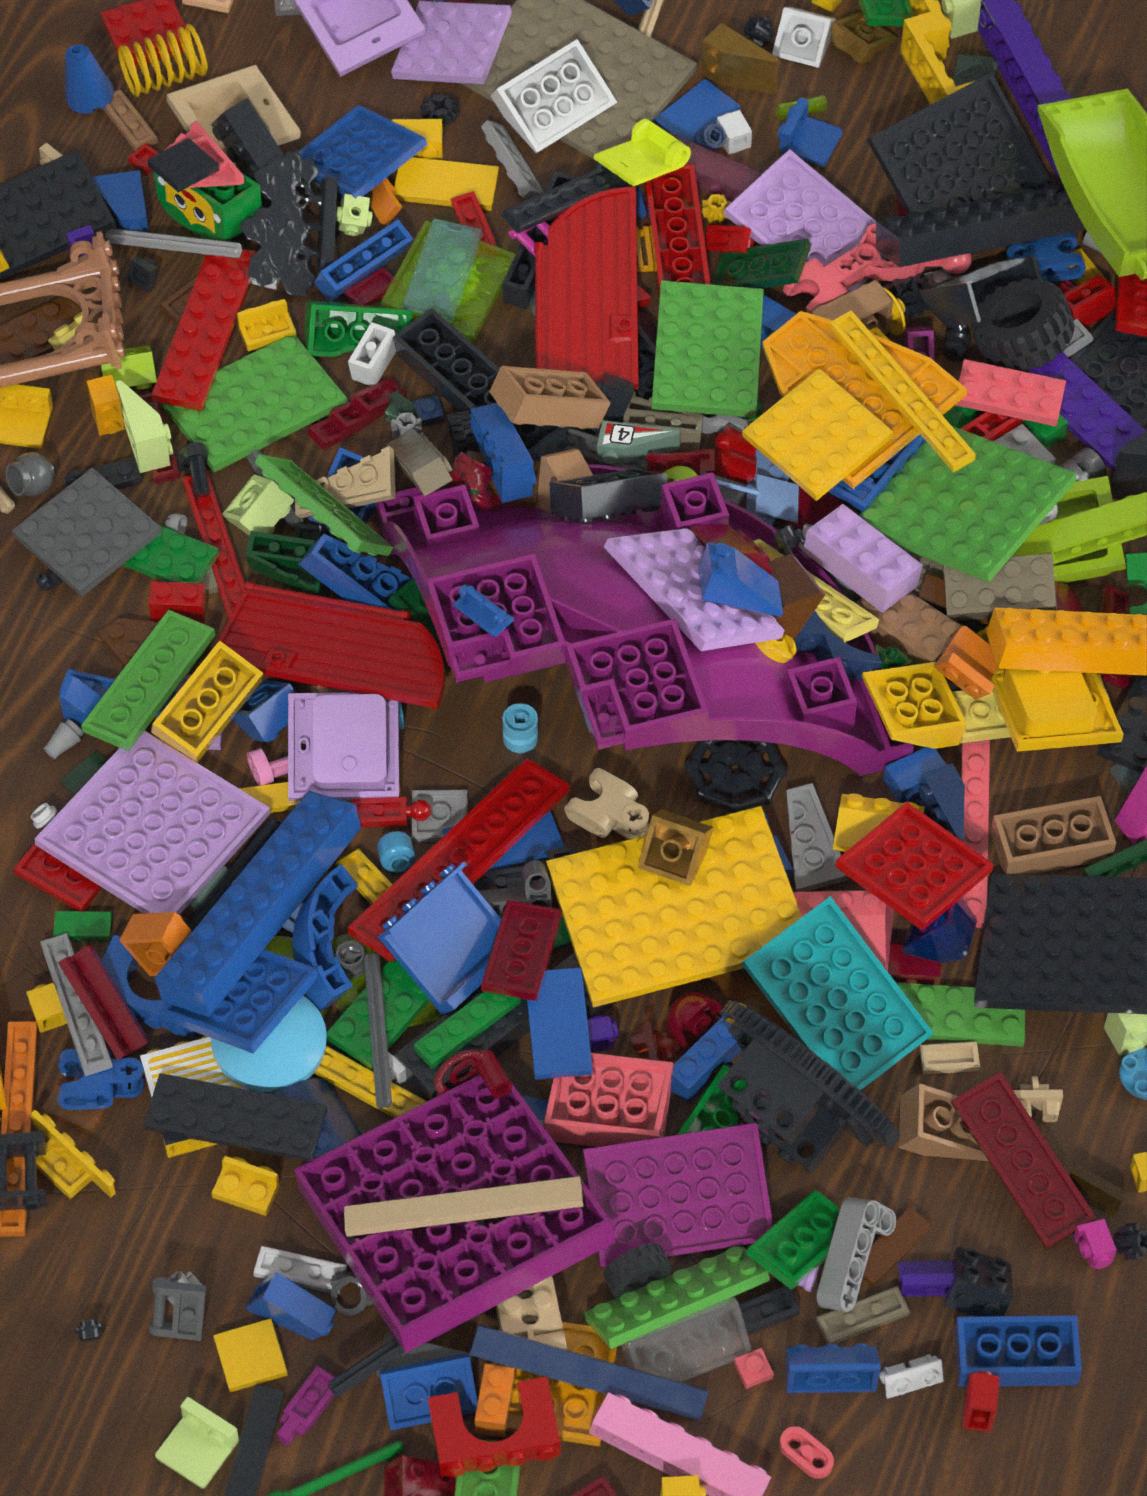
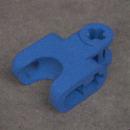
M1074 232L1032 240L1028 243L1013 244L1007 249L1009 260L1036 255L1044 282L1077 279L1084 274L1086 269L1082 256L1071 253L1077 247V238ZM1064 240H1069L1067 243L1060 244ZM1078 265L1073 269L1067 268V266Z
M76 1049L64 1050L58 1058L59 1069L64 1076L77 1077L79 1080L63 1083L60 1086L58 1103L66 1110L105 1109L113 1104V1098L137 1097L144 1090V1081L141 1078L144 1072L143 1064L135 1058L114 1059L113 1053L107 1050L113 1068L85 1076ZM128 1067H131V1073H128ZM128 1083H131V1089H128Z

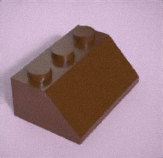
M789 554L771 560L768 564L774 570L770 575L778 580L783 608L782 617L772 616L785 630L784 634L795 639L824 598L825 593L794 555Z

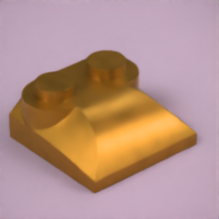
M862 12L834 21L830 29L834 45L838 49L847 52L858 63L871 62L876 52L890 46L898 39V37L883 26H867Z

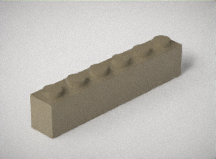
M411 429L386 444L387 447L390 446L394 449V459L398 466L424 496L452 481L449 474L452 468L446 457H443L442 453L434 447L432 442L423 433L418 434L414 429Z

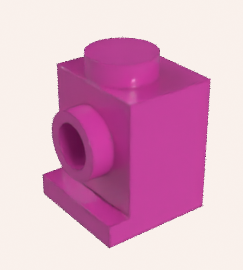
M1105 1219L1076 1226L1073 1239L1075 1243L1079 1242V1249L1083 1259H1088L1091 1268L1102 1269L1109 1266L1114 1260L1116 1247Z

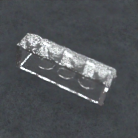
M730 1297L621 1345L629 1368L678 1382L734 1361V1358L752 1352L740 1307L734 1297Z

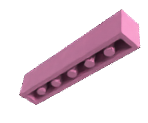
M608 1392L590 1428L589 1433L672 1477L699 1475V1485L705 1486L706 1495L763 1496L771 1479L761 1467L756 1465L749 1466L743 1463L734 1453L718 1450L707 1439L693 1437L686 1433L680 1425L672 1422L667 1423L659 1419L653 1411L646 1408L640 1409L632 1405L629 1399L619 1394L613 1395Z

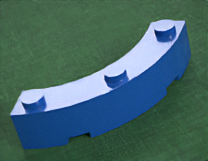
M342 864L332 870L305 899L297 914L293 930L294 960L317 968L318 978L306 991V995L319 1012L336 1003L353 986L344 973L338 957H334L331 941L334 939V914L338 906L358 887Z

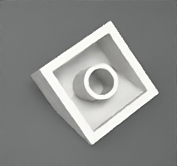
M784 7L772 55L819 68L830 42V29L835 18L793 7Z

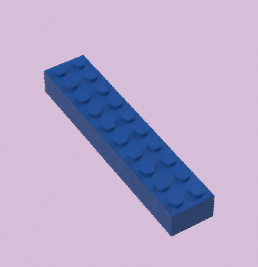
M313 791L307 792L156 975L155 980L163 1002L210 1017L211 1013L214 1012L228 992L239 981L249 966L359 832L361 825L355 804Z

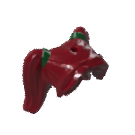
M460 452L454 458L455 462L451 465L452 471L449 472L452 481L441 486L439 489L466 485L471 503L475 507L483 510H499L502 503L500 498L486 491L488 483L492 481L491 469L479 461L471 459L465 453Z

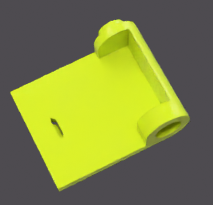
M642 119L634 125L630 141L596 153L593 159L630 185L636 186L683 167L690 158L691 150L650 120Z

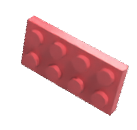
M964 359L959 382L967 388V395L955 405L1057 426L1066 384L1065 380Z

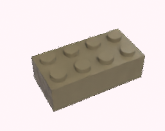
M1052 554L1011 557L989 583L944 565L947 617L953 621L989 619L993 614L994 608L1057 611Z

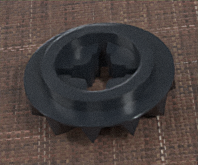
M441 91L439 95L431 93L429 98H424L422 105H420V112L423 119H442V125H447L457 119L460 107L458 100L453 99L452 94L446 96ZM441 105H444V109L440 108L439 110H436V106L440 107Z

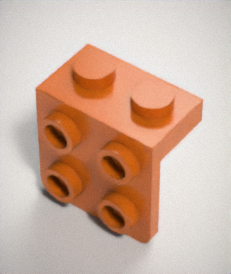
M962 626L958 628L934 668L960 687L966 694L977 700L992 692L995 685L990 682V679L998 666L991 645L967 626Z

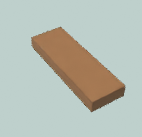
M122 90L115 91L112 102L106 105L104 111L132 148L136 151L145 143L149 146L158 143L155 133Z

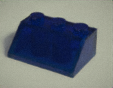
M960 898L923 931L911 923L902 951L907 955L940 963H946L951 959L954 962L958 961L968 953L977 919L964 899Z

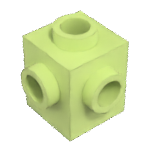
M345 194L341 200V206L336 208V221L339 222L338 230L344 231L345 234L351 236L363 234L366 226L370 227L372 212L368 211L370 198L358 196L355 199L352 195Z

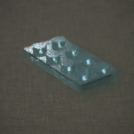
M433 218L403 302L404 309L424 314L433 308L444 319L453 320L483 235L482 229Z

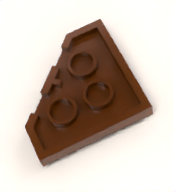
M119 618L99 630L98 636L125 668L159 622ZM210 644L206 647V649L203 651L200 657L211 650Z

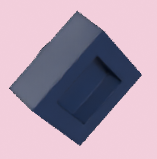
M438 395L413 401L416 418L422 419V426L444 422V413Z

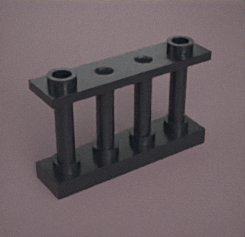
M43 1131L0 1134V1211L18 1209L35 1211L48 1207L45 1189H37L36 1157L46 1155V1142ZM24 1157L25 1190L8 1191L7 1159Z

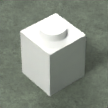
M740 110L717 117V124L726 133V141L723 146L728 155L751 147L752 130Z

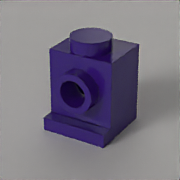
M597 1015L589 1017L587 1023L591 1053L613 1049L614 1037H618L616 1021H611L610 1016L601 1017Z

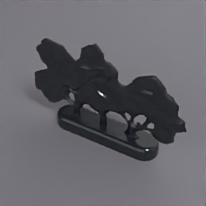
M298 150L287 152L285 157L274 156L268 161L267 165L261 166L254 172V178L256 183L260 185V191L267 195L272 203L269 208H258L254 212L252 219L247 218L239 225L248 240L258 242L261 246L256 254L250 257L249 277L255 280L261 287L274 283L276 279H280L288 294L305 297L306 291L315 285L314 282L316 280L315 275L308 267V261L312 257H317L318 273L334 262L337 178L331 176L323 177L320 185V195L316 196L310 187V183L316 179L318 167L311 161L303 160ZM301 178H305L307 184H303ZM296 185H300L304 189H306L305 194L309 196H301L296 191ZM301 199L306 201L302 205L298 204ZM309 203L319 205L318 224L307 223L303 219V209ZM310 230L318 231L317 250H313L305 245V239ZM298 254L305 255V258L298 259L297 256Z

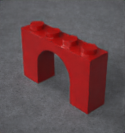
M547 1377L517 1382L518 1398L523 1420L519 1429L512 1436L498 1442L482 1441L469 1433L463 1422L458 1392L428 1397L429 1414L441 1477L447 1475L449 1477H458L465 1472L475 1470L486 1472L498 1466H519L526 1461L537 1459L548 1461L555 1456H560V1437Z

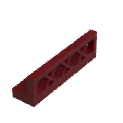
M88 945L74 955L58 962L117 1060L128 1057L150 1043L149 1038L92 945Z

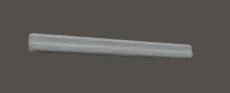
M114 228L106 231L104 234L106 241L109 240L112 244L232 258H239L243 251L241 244L236 242Z

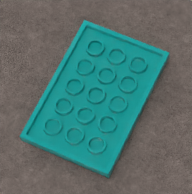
M831 896L741 963L796 1038L859 1090H862L934 1034Z

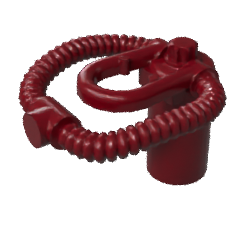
M483 1049L465 1050L454 1054V1056L446 1059L444 1064L440 1066L434 1078L437 1096L451 1090L443 1085V1077L449 1068L458 1061L460 1063L449 1074L452 1084L461 1085L479 1073L491 1095L495 1098L505 1096L512 1089V1083L494 1053ZM469 1064L472 1065L473 1069L470 1068L469 1073L463 1077L456 1078V1075L462 1069L467 1068Z

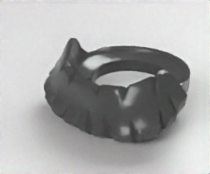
M342 1270V1272L337 1271L330 1280V1285L332 1286L330 1298L338 1312L344 1315H355L362 1312L367 1305L373 1304L353 1272ZM349 1282L360 1287V1302L353 1309L343 1308L337 1300L338 1291Z

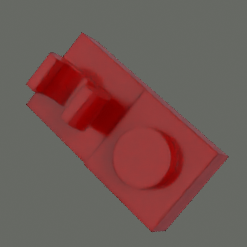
M707 225L704 239L706 251L746 253L747 248L754 246L755 240L750 238L751 228L746 226Z

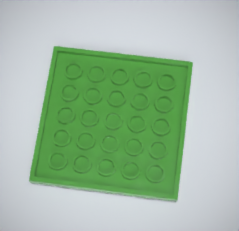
M952 426L976 454L973 462L953 473L927 441H925L918 448V453L910 457L904 464L902 471H898L894 475L886 489L877 496L867 510L861 512L859 517L900 548L989 583L1076 482V473Z

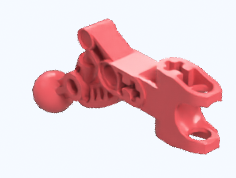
M876 224L868 226L857 247L843 254L830 264L824 266L817 258L805 263L799 283L784 285L783 292L787 296H794L802 292L814 296L815 298L806 306V313L811 314V311L816 307L826 305L840 295L850 293L847 290L848 288L853 287L866 278L874 281H894L896 278L903 280L908 279L909 276H916L925 267L942 266V269L949 274L958 275L964 273L969 268L972 257L971 253L898 267L891 261H883L876 249Z

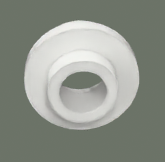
M47 803L40 805L31 815V819L34 821L33 825L36 828H45L55 817L57 809L54 806H49Z

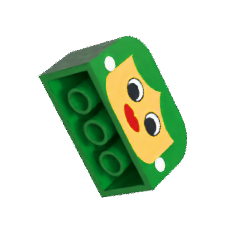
M154 172L156 193L164 210L171 218L202 239L229 242L243 232L239 224L247 218L252 219L254 212L262 207L260 185L244 174V184L194 187L177 192Z

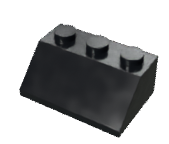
M1147 430L1119 449L1111 485L1113 499H1124L1130 495L1147 492Z

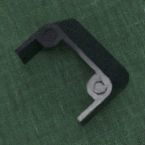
M1036 255L977 266L964 273L920 289L918 292L924 305L947 328L952 327L953 331L967 328L968 324L981 322L977 306L979 303L984 302V298L988 294L992 295L995 289L1001 286L1002 288L1008 286V283L1013 281L1016 283L1021 282L1022 279L1033 281L1035 278L1042 279Z

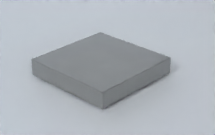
M412 790V803L416 800H425L432 809L431 816L423 822L412 818V842H438L442 839V829L455 826L467 815V790Z

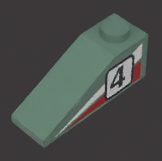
M602 420L597 443L598 461L608 464H627L646 459L647 454H652V451H655V453H668L680 450V430Z

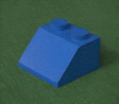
M266 680L256 688L232 720L253 740L270 742L279 736L281 729L288 726V693H295L290 683Z

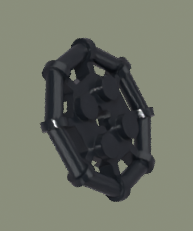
M724 740L698 742L689 761L685 762L684 769L689 773L697 792L696 798L700 802H709L731 811V814L762 804L769 805L773 802V796L781 780L788 774V768L783 764L774 743L747 740L759 745V747L753 749L741 744L740 740H734V743L726 742L719 748L714 743ZM706 750H708L712 754L708 764L700 763ZM767 753L772 767L764 766L762 761L763 754ZM739 766L743 772L738 771L736 774H732L730 767ZM701 774L710 776L711 784L709 786H705ZM771 777L766 788L762 789L759 785L763 778ZM718 791L727 796L732 797V800L725 798L721 795H718L715 792ZM749 792V794H755L754 796L738 800L742 793Z

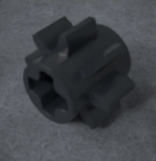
M756 15V18L752 17L746 22L744 34L748 36V40L762 47V45L768 44L774 36V28L770 26L772 21L765 16L761 18Z
M1125 1223V1226L1118 1227L1119 1231L1113 1237L1116 1251L1119 1254H1125V1260H1138L1139 1256H1145L1147 1251V1231L1139 1229L1138 1223Z

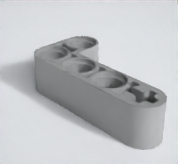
M847 1197L843 1201L817 1291V1302L820 1307L849 1312L854 1308L874 1235L888 1236L895 1228L896 1216L891 1209L873 1200Z

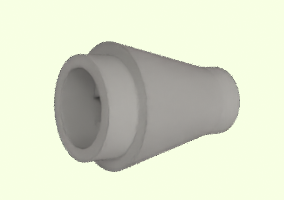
M67 719L64 723L61 722L43 749L55 760L59 755L81 741L80 737L84 733L74 722Z

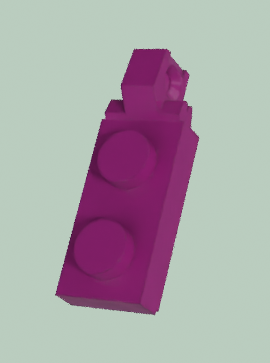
M319 1366L314 1369L283 1410V1416L280 1419V1423L283 1426L277 1433V1441L288 1447L297 1434L303 1436L306 1431L310 1430L334 1398L328 1387V1382L334 1379L335 1376Z

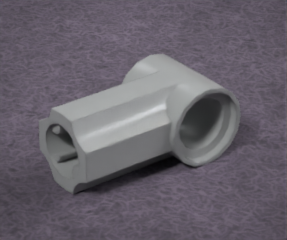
M698 413L703 415L702 433L706 434L723 432L728 426L742 432L749 424V419L740 416Z

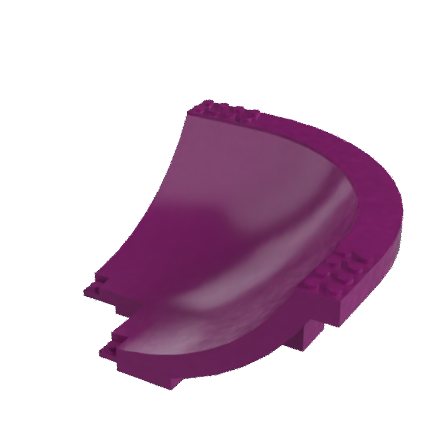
M587 464L593 475L628 470L626 468ZM714 473L662 484L661 512L658 510L643 512L640 509L637 510L635 515H621V513H617L615 518L600 519L599 517H594V521L588 523H580L578 519H562L560 515L551 514V512L537 507L530 509L501 504L499 510H483L471 503L466 485L448 489L438 488L426 496L416 487L395 492L396 499L376 502L377 517L384 539L393 546L390 557L398 555L412 574L425 601L448 665L452 668L456 683L481 676L485 683L566 663L589 732L593 734L598 750L623 744L626 751L677 742L753 740L786 744L818 752L840 761L856 771L859 776L883 771L885 766L913 754V744L891 740L864 681L849 680L840 657L817 662L814 653L796 652L790 661L778 663L767 657L755 643L700 651L678 627L676 619H670L604 548L608 538L683 528L689 529L692 525L728 524L735 531L740 528L753 541L760 539L778 551L774 543L776 539L773 535L778 530L755 514L724 499ZM800 547L792 548L794 556L808 572L844 595L824 570L804 553ZM463 585L473 586L474 589L514 618V621L496 638L453 606L461 598L459 590ZM868 633L845 642L858 650L876 654Z

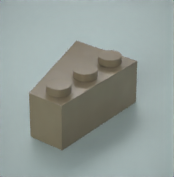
M634 392L624 414L623 423L680 430L681 447L680 450L672 452L700 450L703 415L691 412L651 409L652 398L650 397L649 400L635 396L636 392Z

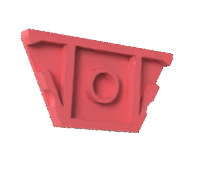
M194 121L191 124V130L186 135L181 133L176 138V141L166 148L168 149L190 138L219 163L220 171L188 188L244 184L243 174L198 121Z

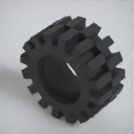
M469 410L448 414L449 437L455 458L460 452L466 455L467 451L478 452V444L470 427Z

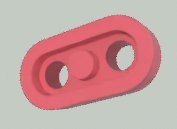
M790 1427L782 1433L780 1438L781 1452L801 1470L815 1479L825 1478L831 1473L834 1464L833 1454L806 1430L800 1427ZM797 1442L800 1444V1447L793 1449L789 1444ZM820 1461L823 1463V1467L816 1468L813 1462Z

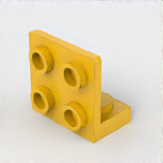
M18 384L0 388L1 444L42 448L53 410L50 389Z

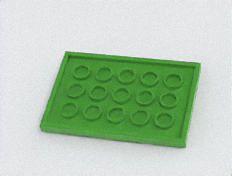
M661 281L651 409L756 418L764 289Z
M291 335L219 369L203 411L161 403V406L190 443L200 442L206 445L208 456L206 463L213 472H216L250 455L251 451H258L329 415L331 410L347 404V398L295 335Z

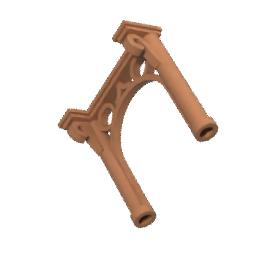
M102 231L97 232V236L92 237L93 244L88 241L74 243L70 248L71 262L57 268V271L0 283V306L41 296L57 295L75 301L82 309L81 324L76 328L75 335L65 345L46 355L0 365V388L110 363L111 367L116 366L117 369H122L121 358L125 357V350L122 340H124L121 325H119L123 324L119 309L122 307L118 293L120 291L117 277L119 275L117 261L111 260L110 256L113 255L109 240H104ZM90 287L97 288L91 294H82L86 289ZM102 300V305H96Z

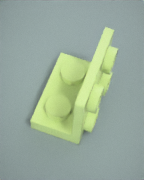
M187 1397L181 1405L183 1418L156 1452L155 1456L157 1460L203 1489L239 1443V1437L236 1427Z

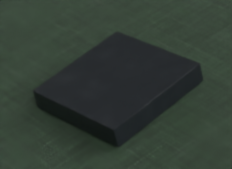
M190 138L147 159L148 167L177 192L220 171L219 163Z

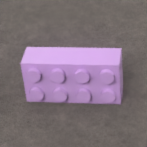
M844 504L807 530L803 552L880 612L886 611L918 586L923 565Z

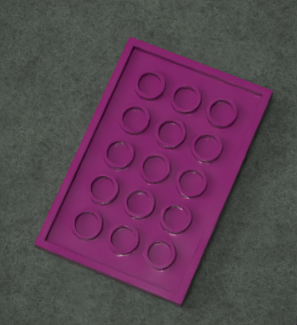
M755 1123L583 1149L588 1189L612 1221L615 1243L598 1251L600 1267L609 1266L621 1254L647 1243H658L668 1257L751 1244L773 1226L759 1131Z

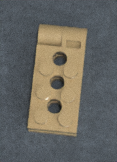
M552 1276L495 1306L500 1331L567 1349Z

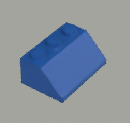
M826 1344L820 1348H809L807 1345H795L791 1348H786V1393L876 1392L880 1361L876 1347H869L867 1344H854L851 1347Z

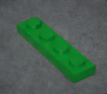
M483 992L416 1042L414 1050L431 1069H434L519 1005L521 998Z

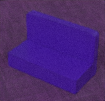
M954 1260L899 1262V1285L902 1296H946L954 1279Z

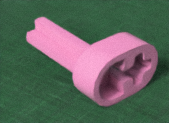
M261 748L247 752V761L258 786L271 784L274 782L275 777L288 773V756L268 762Z

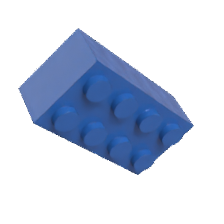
M1077 1316L957 1317L954 1336L958 1387H967L970 1373H976L977 1371H988L1000 1378V1386L1078 1385L1082 1367Z

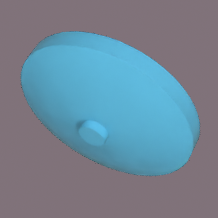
M302 996L254 1054L211 1038L212 1053L220 1070L237 1085L257 1092H276L300 1080L308 1079L317 1070L326 1050V1027L316 1006L305 996Z

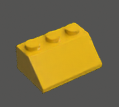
M854 793L849 795L842 794L833 850L846 852L905 803L892 802L886 798H867ZM908 802L922 813L924 812V806Z

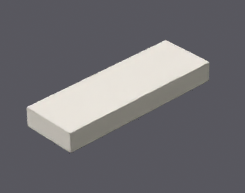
M261 1246L253 1273L254 1277L267 1279L278 1272L299 1287L331 1293L332 1286L330 1285V1280L337 1271H347V1265Z

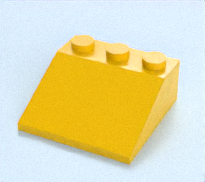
M937 662L862 673L863 681L891 740L932 749L959 745L967 723L944 675L934 668Z

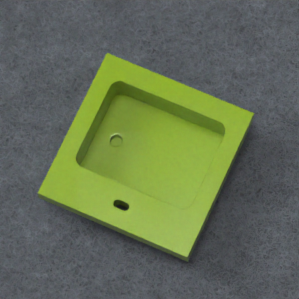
M1108 476L1075 482L1058 501V514L1055 519H1062L1079 511L1084 512L1094 509L1104 503H1113ZM1122 544L1054 564L1055 581L1060 583L1106 576L1113 571L1126 569Z

